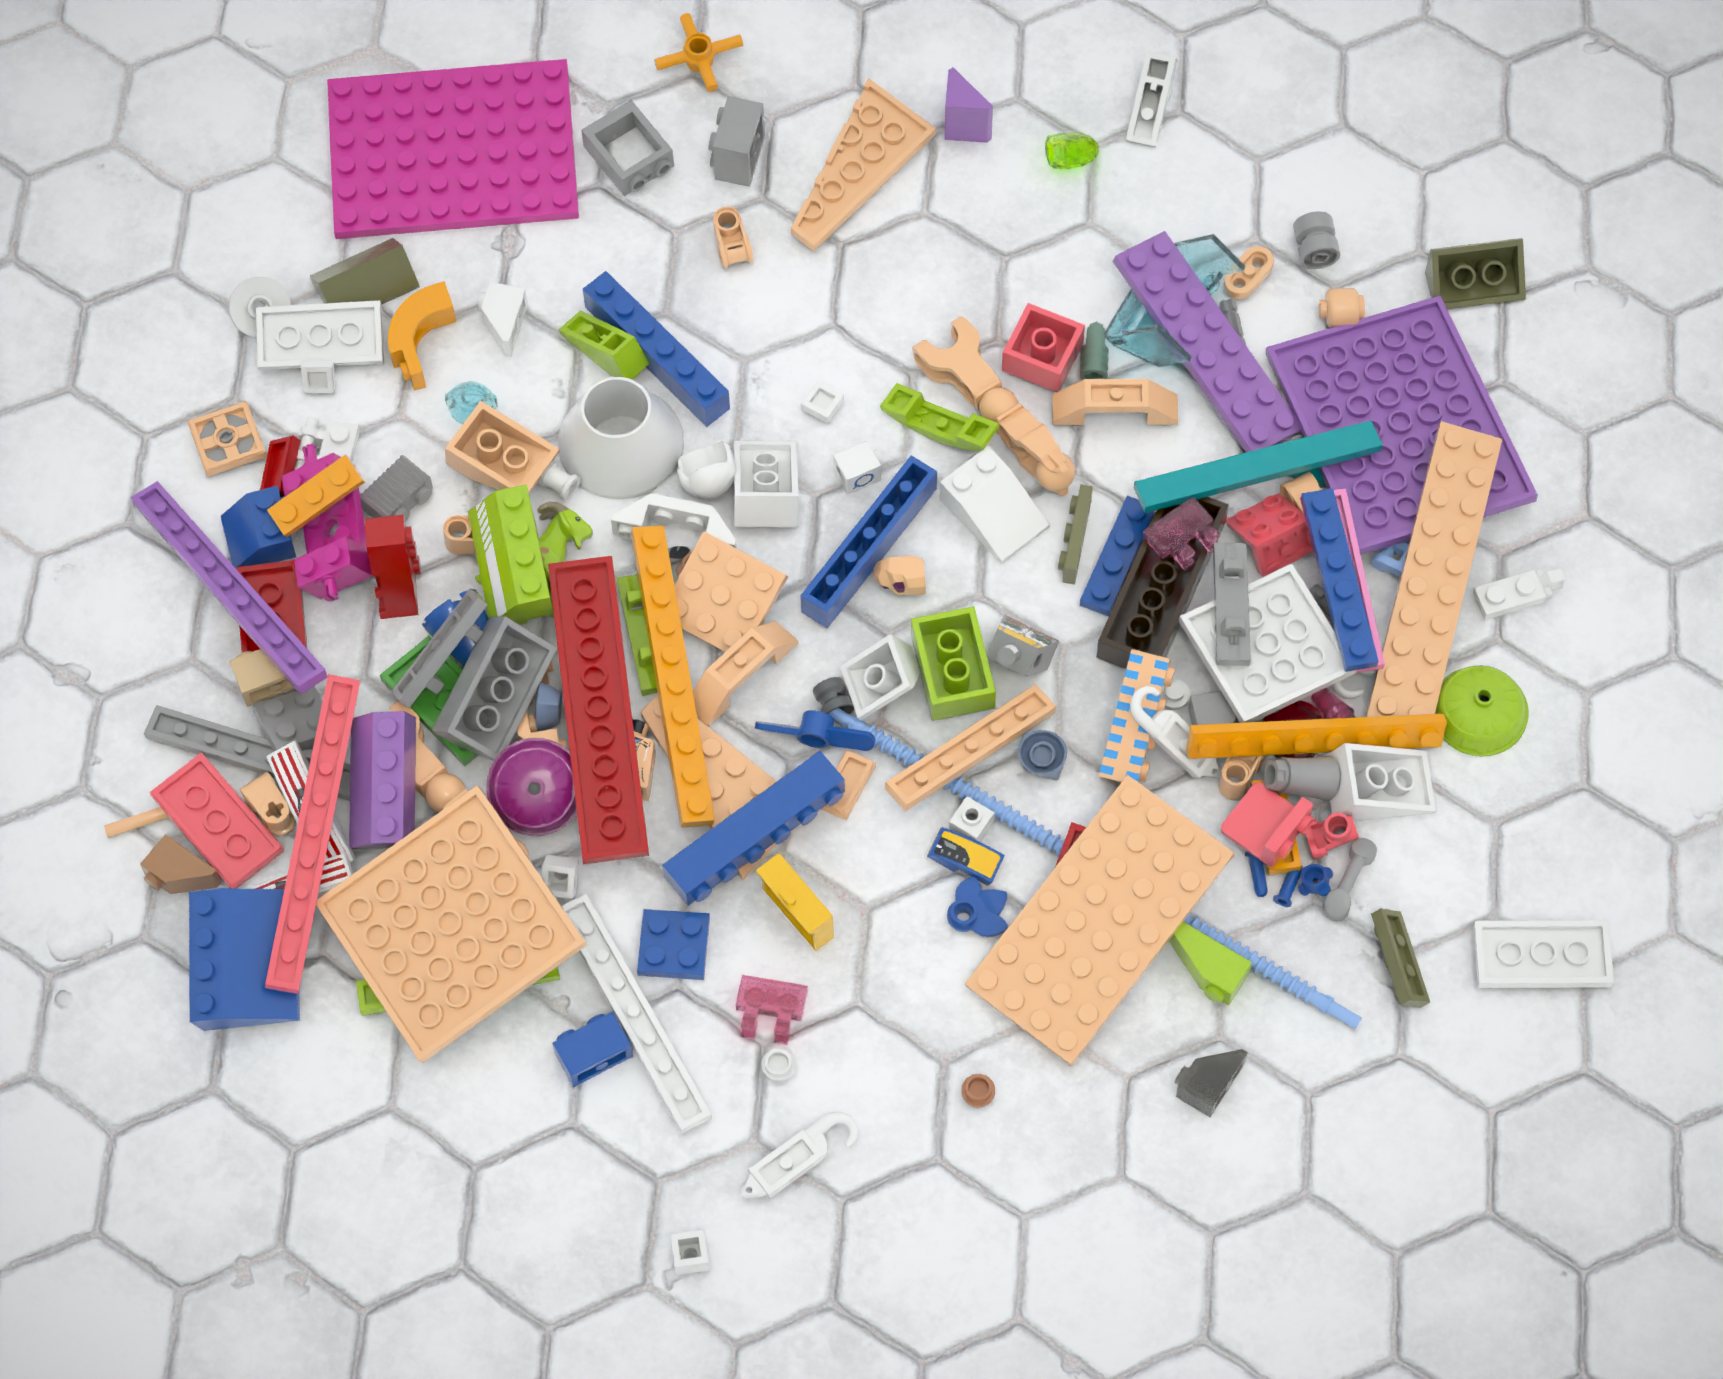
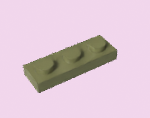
M1080 484L1078 496L1072 495L1069 514L1074 515L1073 524H1066L1063 542L1069 543L1067 552L1061 551L1058 563V570H1063V583L1075 585L1092 502V486Z
M1380 908L1371 913L1374 922V932L1380 941L1384 953V963L1390 972L1394 984V994L1399 1000L1400 1005L1421 1008L1431 1003L1401 911Z

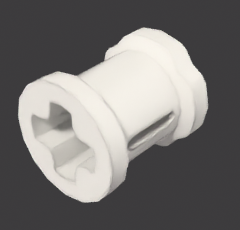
M552 461L539 479V486L553 489L561 494L563 500L568 501L576 493L581 478L576 474L570 475L558 468L559 465L556 462Z

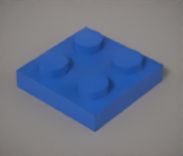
M643 909L637 966L638 976L704 980L710 913Z

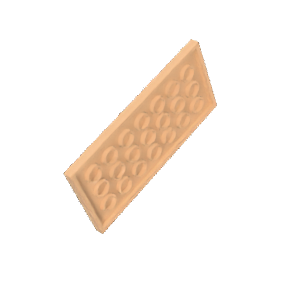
M1127 775L965 982V986L1072 1066L1235 856L1234 852Z

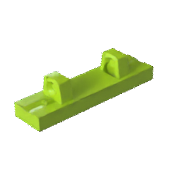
M638 574L616 579L641 694L646 696L658 692L644 609L632 610V608L643 606L639 580L637 578Z

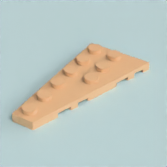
M868 78L860 98L856 100L853 106V112L841 129L826 159V164L821 174H818L814 182V188L808 199L803 203L791 227V234L812 251H815L936 135V128Z
M657 695L641 711V718L649 726V731L668 757ZM698 719L715 817L713 825H709L710 829H712L777 781ZM774 843L768 847L758 861L752 864L748 862L738 869L741 879L744 880L777 844Z

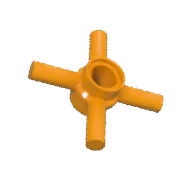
M685 13L680 16V21L687 37L683 51L654 59L656 69L658 71L686 63L689 69L701 73L707 91L713 92L718 89V84L711 69L715 54L743 46L742 37L739 34L711 42L709 36L697 32L691 14Z

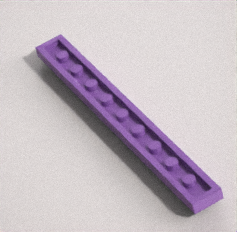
M158 481L131 497L133 505L300 695L328 678L325 668Z

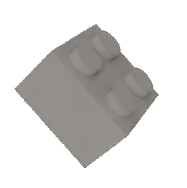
M728 96L725 107H720L717 113L716 125H719L717 132H712L708 146V149L712 151L710 167H714L715 180L750 187L765 139L763 103Z

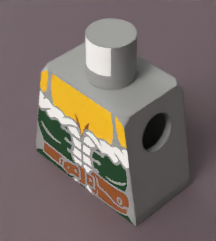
M1004 615L988 650L987 658L1023 676H1030L1046 671L1049 668L1059 640Z

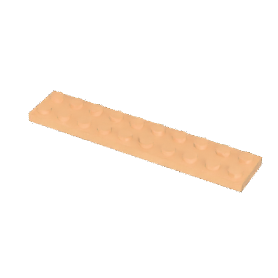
M1442 421L1438 425L1382 648L1385 665L1383 669H1379L1376 672L1365 717L1435 714L1502 443L1501 438Z

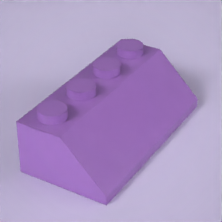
M405 711L372 712L353 718L350 755L349 846L351 849L390 848L415 830L416 717Z

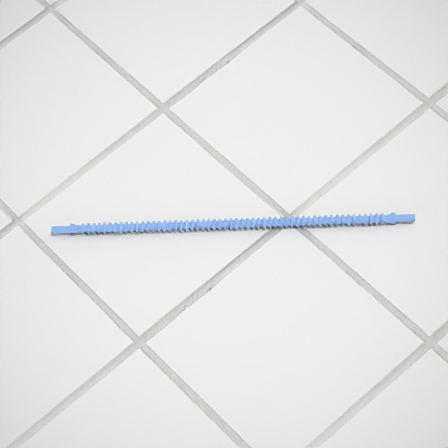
M836 708L829 713L836 722L848 729L872 733L876 739L873 748L879 746L880 752L886 750L888 757L895 755V760L897 762L903 760V765L906 767L913 765L924 757L923 753L917 755L914 748L908 750L907 744L901 746L899 739L893 741L892 735L885 736L884 730L876 731L875 725L868 726L867 723L859 720L856 715L853 717L840 708ZM963 777L956 778L943 787L944 790L950 788L953 795L959 793L961 800L968 796L995 812L994 819L999 817L1000 823L1007 822L1008 828L1016 827V833L1023 831L1025 838L1031 836L1032 842L1039 841L1040 847L1048 846V851L1052 852L1055 850L1056 856L1059 857L1065 839L1063 841L1060 839V834L1053 836L1051 829L1045 831L1044 825H1036V820L1030 822L1027 815L1021 817L1019 810L1013 812L1012 806H1004V801L996 802L995 796L989 798L987 791L981 793L980 787L972 788V782L964 783ZM1192 913L1184 920L1186 924L1251 961L1254 974L1262 973V978L1266 979L1269 977L1271 984L1279 983V989L1286 987L1288 994L1294 992L1296 999L1303 997L1305 1004L1310 1002L1319 1008V1011L1322 1013H1329L1354 1029L1358 1027L1362 1017L1336 1003L1333 997L1316 991V986L1309 987L1308 981L1300 982L1299 976L1294 978L1291 976V971L1283 972V966L1277 968L1274 966V961L1268 963L1266 956L1260 958L1257 956V951L1251 953L1249 946L1243 948L1240 941L1234 943L1232 936L1226 938L1224 931L1217 933L1215 926L1209 928L1208 922L1200 923L1198 916L1195 918L1191 917Z

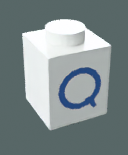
M868 441L833 455L834 471L847 495L881 481V468L884 467V462L877 449L873 451Z

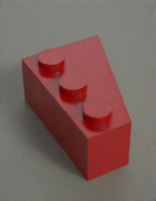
M404 515L365 519L366 548L372 577L375 576L377 583L375 594L376 598L379 599L380 619L419 615L416 575L421 574L420 557L417 555L416 541H414L412 526L406 527Z

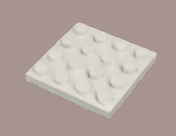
M1293 564L1248 584L1251 662L1249 666L1217 665L1215 600L1193 609L1179 618L1180 625L1240 723L1255 722L1352 676L1357 671L1345 672L1335 631Z

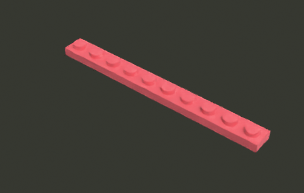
M328 674L265 988L295 994L299 992L360 680Z

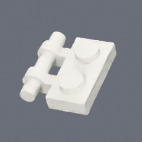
M307 417L306 424L301 427L299 435L301 444L298 450L295 470L305 463L302 447L307 444L322 445L317 459L334 452L340 457L347 455L353 461L360 433L359 424L328 420L326 430L322 431L317 429L318 418Z

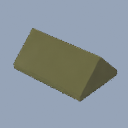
M394 238L310 275V279L324 303L380 300L382 305L420 287L403 245Z
M1516 238L1430 249L1425 274L1431 298L1440 295L1447 309L1525 300L1523 239Z

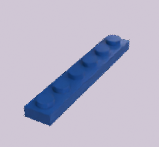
M1332 488L1302 493L1300 500L1344 670L1348 672L1377 667L1379 661L1334 490Z

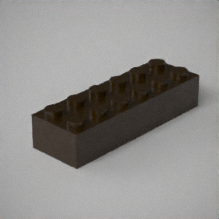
M1205 497L1156 511L1098 640L1096 658L1126 669L1131 649L1167 657L1180 628L1179 618L1187 612L1213 553V545L1217 543L1224 528L1229 504L1211 497Z

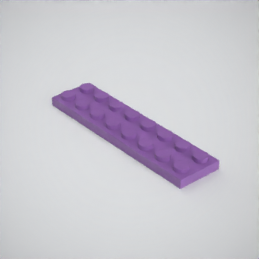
M1166 231L1115 255L1112 262L1245 452L1284 443L1301 433L1296 417Z

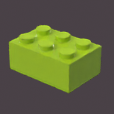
M975 607L911 618V638L921 671L920 675L931 720L935 721L995 709L996 690Z

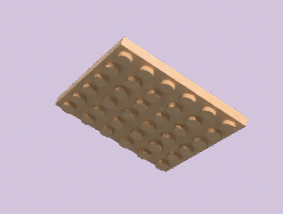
M478 785L321 896L316 902V906L421 1063H424L588 945Z

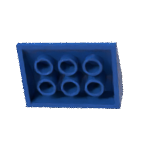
M219 888L189 892L190 1023L203 1031L300 1021L299 992L295 994L265 988L284 889Z

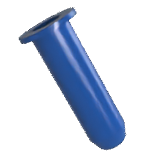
M1246 851L1245 856L1249 857L1254 891L1258 897H1264L1267 895L1268 888L1263 862Z
M1303 866L1301 870L1290 871L1286 874L1278 895L1273 896V901L1276 904L1286 908L1291 907L1292 902L1290 899L1300 878Z

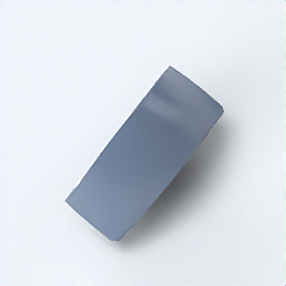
M544 683L539 685L536 701L537 731L550 729L558 725L561 719L562 692Z
M1047 730L1025 733L1018 749L1019 759L1023 767L1037 777L1059 780L1068 752L1063 739L1056 733Z

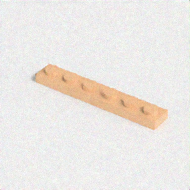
M1035 684L886 781L885 790L906 812L1055 714L1056 705Z

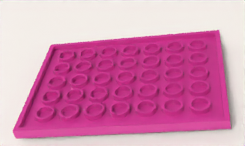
M567 59L327 79L335 239L579 218Z

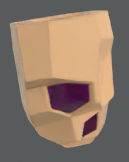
M915 556L889 557L875 564L873 568L874 580L884 589H890L896 595L926 594L924 560Z

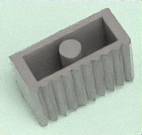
M401 455L395 463L391 464L390 468H387L386 472L378 476L377 480L360 494L362 509L372 518L404 515L406 521L411 509L417 504H424L430 498L433 489L431 477L404 455Z

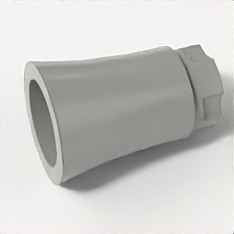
M1331 755L1314 758L1282 757L1278 760L1270 759L1266 762L1263 782L1267 790H1275L1281 794H1295L1330 801L1335 797L1339 788L1340 770L1337 760Z

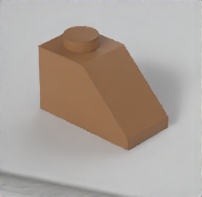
M166 834L140 863L145 874L143 879L157 891L163 888L170 894L217 888L222 883L216 869Z

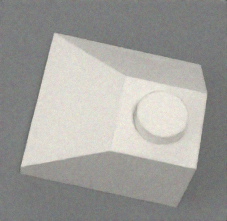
M893 634L886 636L840 666L859 720L865 719L911 690L921 673L912 646Z

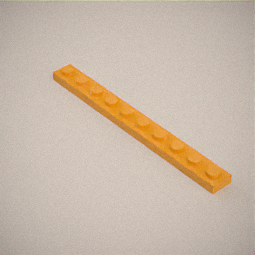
M664 525L633 527L631 539L680 828L713 825L715 817Z

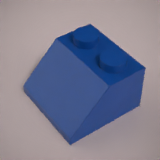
M278 486L246 493L220 516L231 562L235 568L296 558L291 535L288 538L284 536L267 511V509L282 499Z

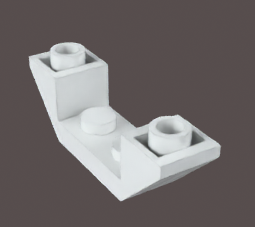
M651 493L612 514L613 534L624 540H632L631 530L633 527L648 526L649 520L654 519L656 522L664 525L673 523L683 525L693 531L706 530V533L737 549L735 537L712 505Z

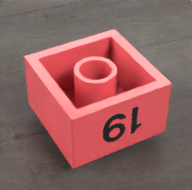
M1027 303L1003 350L1002 371L1054 392H1059L1084 344L1085 325Z

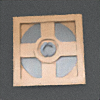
M247 401L187 421L207 478L267 457Z

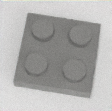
M314 686L301 695L297 690L253 704V712L274 752L294 740L297 741L301 750L314 746L322 699Z

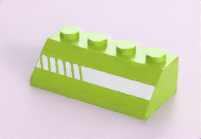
M527 484L496 490L468 511L485 602L488 604V617L505 616L514 622L554 614Z

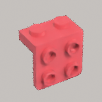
M1257 782L1252 785L1222 823L1221 833L1273 868L1280 857L1285 859L1295 844L1293 841L1298 834L1301 833L1303 835L1311 826L1314 820L1311 817L1313 803L1302 797L1294 806L1274 791L1267 790L1262 783Z

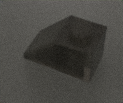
M1240 1049L1196 1058L1189 1068L1184 1065L1174 1082L1178 1085L1176 1097L1211 1118L1245 1065L1248 1052Z

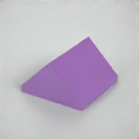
M952 67L948 70L945 140L989 142L992 139L993 105Z

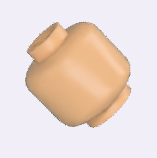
M1355 288L1329 289L1325 294V300H1319V318H1325L1329 328L1339 325L1357 324L1365 316L1364 296L1359 295Z

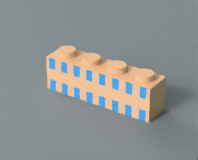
M1131 649L1099 772L1100 778L1121 783L1129 775L1138 783L1140 781L1146 782L1150 763L1145 762L1148 749L1154 750L1156 742L1134 720L1131 715L1130 703L1134 693L1139 688L1151 686L1159 690L1160 694L1158 696L1152 694L1145 695L1141 702L1142 709L1151 718L1157 712L1165 710L1167 700L1161 697L1164 686H1171L1175 668L1170 667L1171 660L1169 658Z

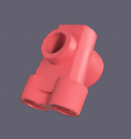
M1333 813L1325 821L1317 822V819H1314L1311 826L1305 832L1313 859L1327 856V851L1359 838L1352 815L1346 816L1343 813ZM1345 830L1344 833L1335 835L1336 831Z

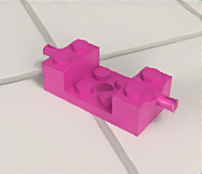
M307 444L303 446L304 465L282 476L284 496L286 497L341 457L333 452L317 459L315 445ZM358 487L303 526L307 554L294 559L298 588L319 599L325 598L329 602L339 599L338 591L372 577ZM338 523V528L334 535L330 537L332 527Z

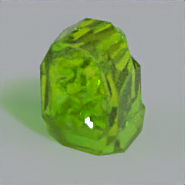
M1063 132L1047 136L1045 154L1048 164L1054 169H1071L1082 167L1092 162L1099 154V145L1090 135L1080 132Z

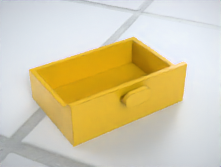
M780 853L755 870L762 879L763 890L815 951L834 938L833 915Z

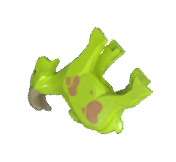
M546 502L537 509L538 513L541 514L539 516L541 521L553 518L545 533L539 538L551 601L548 564L566 561L567 542L574 541L575 546L579 550L581 549L582 542L592 538L593 530L589 524L576 512L558 502ZM479 574L475 576V580L480 585H482L481 577ZM527 620L518 621L515 623L523 625L527 623Z

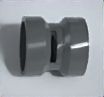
M828 678L813 688L816 701L823 705L821 712L829 714L836 708H840L850 714L854 710L851 698L845 696L846 687L842 678Z

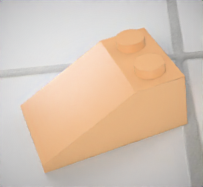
M480 401L446 446L445 458L448 466L473 481L497 490L527 484L528 492L530 493L558 455L560 449Z

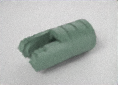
M1097 321L1090 324L1087 328L1086 344L1081 347L1080 379L1082 380L1108 378L1109 349L1105 345V328L1103 324Z

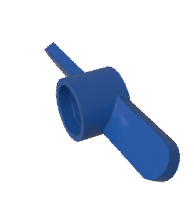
M808 710L803 713L800 727L762 721L755 722V729L798 735L797 739L802 744L814 748L835 746L869 751L876 742L874 735L870 732L834 727L835 720L832 716L816 710Z

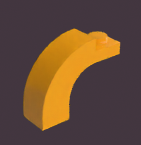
M445 281L424 287L409 296L396 310L389 325L388 347L393 368H401L404 380H411L414 391L426 387L423 371L416 353L420 340L431 330L456 322L453 304Z

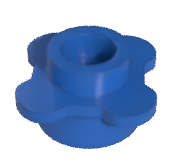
M1311 864L1304 867L1301 872L1302 883L1298 886L1299 893L1304 896L1310 893L1327 896L1331 891L1329 880L1333 877V871L1329 867H1323L1319 864Z

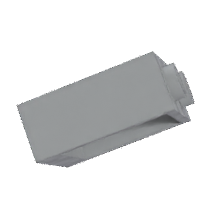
M632 100L581 130L584 148L623 196L632 191L636 192L642 189L647 182L657 176L665 175L674 167L672 148ZM637 127L657 152L624 171L604 146Z

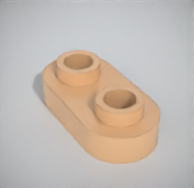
M1254 246L1246 250L1225 275V293L1237 300L1248 298L1272 271L1274 257L1271 251L1262 246ZM1253 264H1260L1262 267L1256 268ZM1240 284L1243 288H1237L1234 285Z

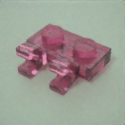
M1192 497L1143 530V538L1162 559L1171 555L1185 571L1194 565V560L1191 557L1195 555V551L1187 542L1196 537L1210 554L1213 552L1214 543H1219L1217 539L1220 538V533L1212 527V516Z
M742 975L735 1004L736 1010L744 1012L741 1022V1037L755 1039L759 1014L777 1017L774 1029V1043L788 1045L791 1021H802L808 986Z

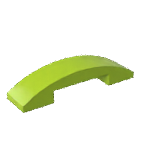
M898 383L895 384L880 405L882 411L915 432L942 444L964 450H984L1000 427L999 423L972 413L968 418L924 400L921 392Z

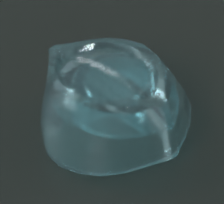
M467 381L460 383L445 394V401L449 412L461 424H464L480 401L495 410L498 407L497 396L486 385L479 382Z

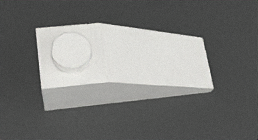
M1146 51L1126 141L1156 147L1178 60L1176 57Z

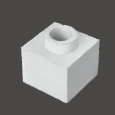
M966 796L950 819L949 829L981 842L994 824L995 812ZM970 815L973 818H975V820H968L966 817Z
M546 855L542 864L541 877L555 897L574 898L578 889L579 858Z
M704 1229L670 1234L676 1275L710 1270ZM688 1252H695L697 1254L695 1258H684Z

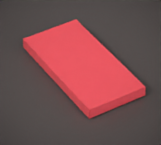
M202 752L149 792L154 801L206 862L216 869L219 877L229 888L237 889L284 852L282 845Z

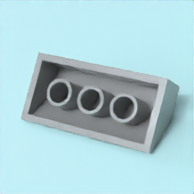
M505 616L489 617L482 630L484 634L475 644L432 729V732L454 745L492 761L495 760L501 751L509 746L557 650V647Z

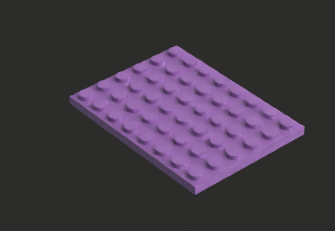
M1440 295L1362 318L1357 324L1335 326L1266 347V356L1296 417L1303 437L1371 420L1383 444L1381 452L1318 468L1327 489L1333 488V490L1346 488L1360 555L1410 540L1438 425L1441 421L1502 439L1483 518L1537 501L1538 494Z

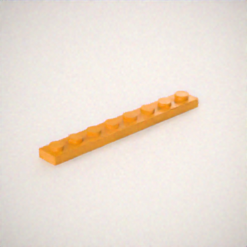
M1444 714L1190 725L1186 752L1189 759L1324 753L1332 752L1344 743L1404 749L1441 747L1447 721Z

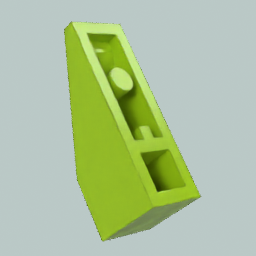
M581 310L559 329L562 336L613 377H625L632 380L649 365L635 336Z
M1183 922L1170 938L1169 943L1199 988L1204 991L1205 996L1216 1003L1223 1002L1229 1006L1249 976L1252 962Z

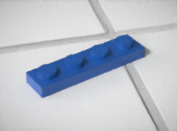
M1127 495L1082 594L1079 606L1109 617L1156 510L1144 513L1139 499Z

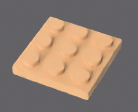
M703 531L674 585L681 627L690 634L726 652L752 627L763 625L788 576Z

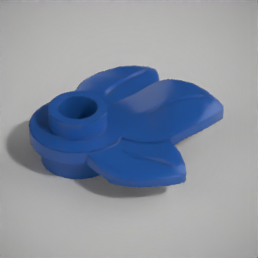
M975 876L962 881L956 888L955 902L949 906L947 911L949 925L957 931L968 932L972 930L983 937H991L1003 933L1008 928V924L999 915L1005 907L1007 892L995 889L981 890L979 881ZM960 913H966L970 918L962 921L957 916Z

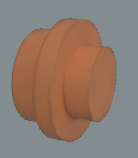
M973 1074L966 1078L962 1084V1097L972 1107H985L994 1099L995 1085L988 1076Z

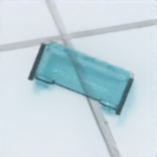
M1215 234L1174 243L1210 295L1220 287V280L1223 275L1241 272L1246 267ZM1130 289L1105 330V338L1114 347L1157 367L1189 362L1192 356L1160 324L1156 325L1133 290Z

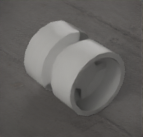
M1321 211L1310 212L1295 220L1293 228L1296 241L1301 245L1298 248L1303 267L1322 269L1333 265L1340 259V250L1335 237L1333 218L1329 213Z

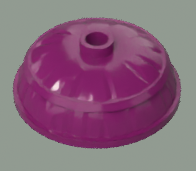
M527 738L516 741L506 747L493 761L486 782L487 798L509 829L523 835L543 836L562 829L576 816L577 809L570 751L566 747L545 738ZM531 782L539 783L541 786L540 793L531 794L528 790L529 784Z

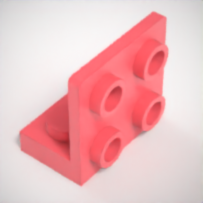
M1280 493L1268 496L1262 502L1248 509H1243L1236 515L1226 519L1227 526L1251 546L1257 572L1263 577L1314 552L1304 513L1296 506H1293Z

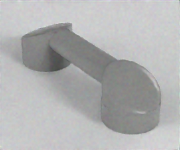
M1357 838L1352 842L1349 851L1351 861L1338 888L1330 891L1324 901L1323 912L1328 919L1342 921L1348 916L1351 906L1349 894L1362 867L1370 865L1376 857L1377 847L1371 840Z

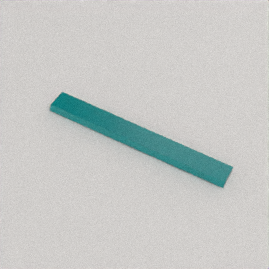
M1370 420L1134 481L1133 488L1144 513L1381 452L1383 444Z

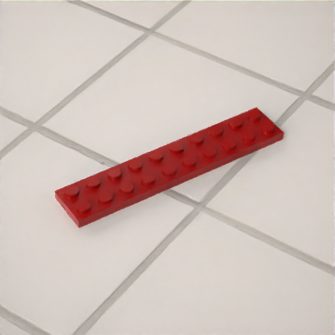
M612 556L549 563V578L583 865L649 856Z

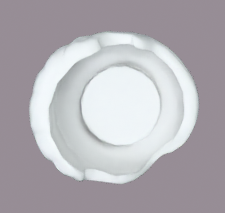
M721 441L681 455L678 459L679 469L677 474L680 484L693 497L701 499L717 498L729 491L734 484V475L737 471L736 464L726 442Z

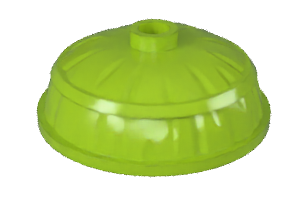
M1475 665L1456 670L1443 679L1435 714H1444L1447 724L1443 740L1449 746L1467 755L1483 757L1505 752L1519 741L1528 723L1529 710L1522 689L1509 675L1494 667ZM1484 695L1489 698V701L1483 702L1478 696Z

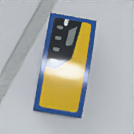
M944 827L939 829L927 855L930 859L953 872L961 870L971 877L975 876L978 881L986 886L993 882L1005 856L975 839Z

